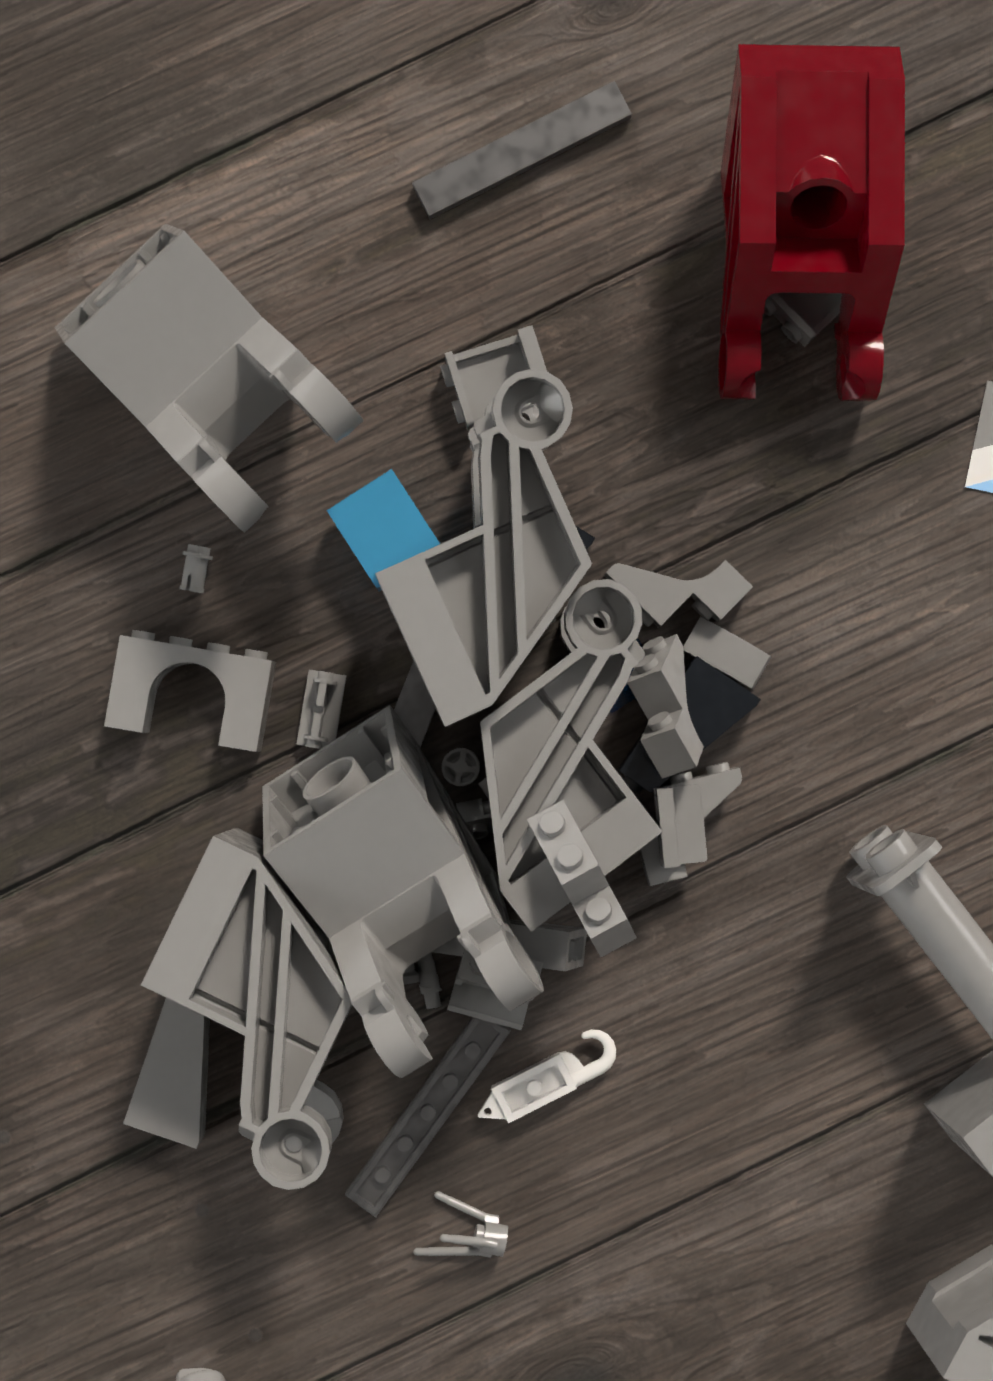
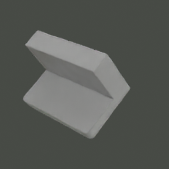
M700 785L653 788L656 821L662 830V833L658 835L661 866L663 868L680 867V864L707 861Z

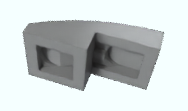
M701 616L683 646L686 654L692 657L698 656L730 679L751 690L754 689L771 659V656Z

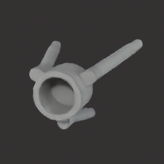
M440 1191L435 1192L434 1196L436 1199L484 1221V1225L476 1224L474 1237L449 1234L440 1235V1241L473 1247L415 1248L413 1251L415 1255L484 1256L489 1258L495 1255L503 1257L507 1244L508 1225L498 1224L499 1215L485 1213L452 1196H448Z

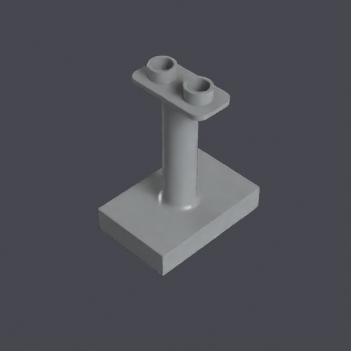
M887 825L875 829L856 843L849 851L858 866L846 878L852 886L873 895L881 896L993 1040V943L929 862L941 850L942 846L934 837L905 831L904 829L894 833ZM992 1050L924 1103V1105L951 1140L993 1177Z

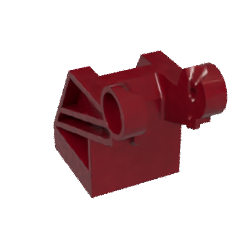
M738 44L721 164L726 256L718 358L720 398L755 400V372L761 370L760 330L767 297L779 292L842 293L839 322L834 323V335L837 343L836 387L838 398L840 401H875L879 396L883 378L884 346L882 331L905 246V75L900 47Z

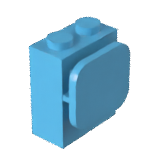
M392 469L326 510L379 592L382 589L375 573L440 544Z

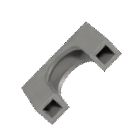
M132 630L131 637L120 635L104 723L105 727L149 733L157 689L163 678L177 667L187 664H199L208 668L216 675L225 693V709L218 746L261 752L277 663L267 660L268 652L245 649L244 656L230 654V646L209 642L207 649L192 647L193 640L170 636L169 643L154 641L155 633Z

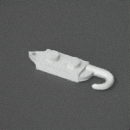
M591 1029L583 1032L581 1035L583 1039L594 1038L602 1043L604 1052L601 1058L583 1066L580 1060L572 1053L567 1051L557 1052L492 1085V1092L478 1112V1117L506 1119L510 1123L604 1074L612 1067L616 1059V1047L613 1039L601 1030ZM490 1108L491 1112L485 1113L484 1110Z

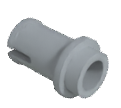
M188 544L187 551H183L182 554L186 555L179 589L204 593L208 562L213 560V556H210L211 548Z

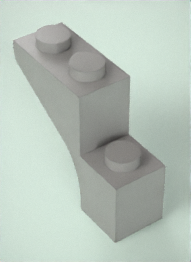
M726 560L710 574L695 580H680L621 563L614 564L604 574V577L624 584L635 594L642 608V623L647 627L653 623L657 628L662 626L689 597L695 601L691 606L701 617L707 621L712 617L717 622L753 587Z
M677 634L665 639L662 636L655 637L646 642L642 647L645 657L634 667L627 682L648 719L640 741L662 779L697 767L704 748L695 731L688 711L684 650Z
M728 762L707 766V774L692 777L691 771L672 775L669 778L670 783L661 786L700 785L703 816L705 818L741 784L742 774L739 767L730 768ZM658 836L639 850L645 877L650 886L688 877L685 864H680V867L663 868L661 866Z
M564 800L528 818L527 821L600 957L636 939L637 937Z

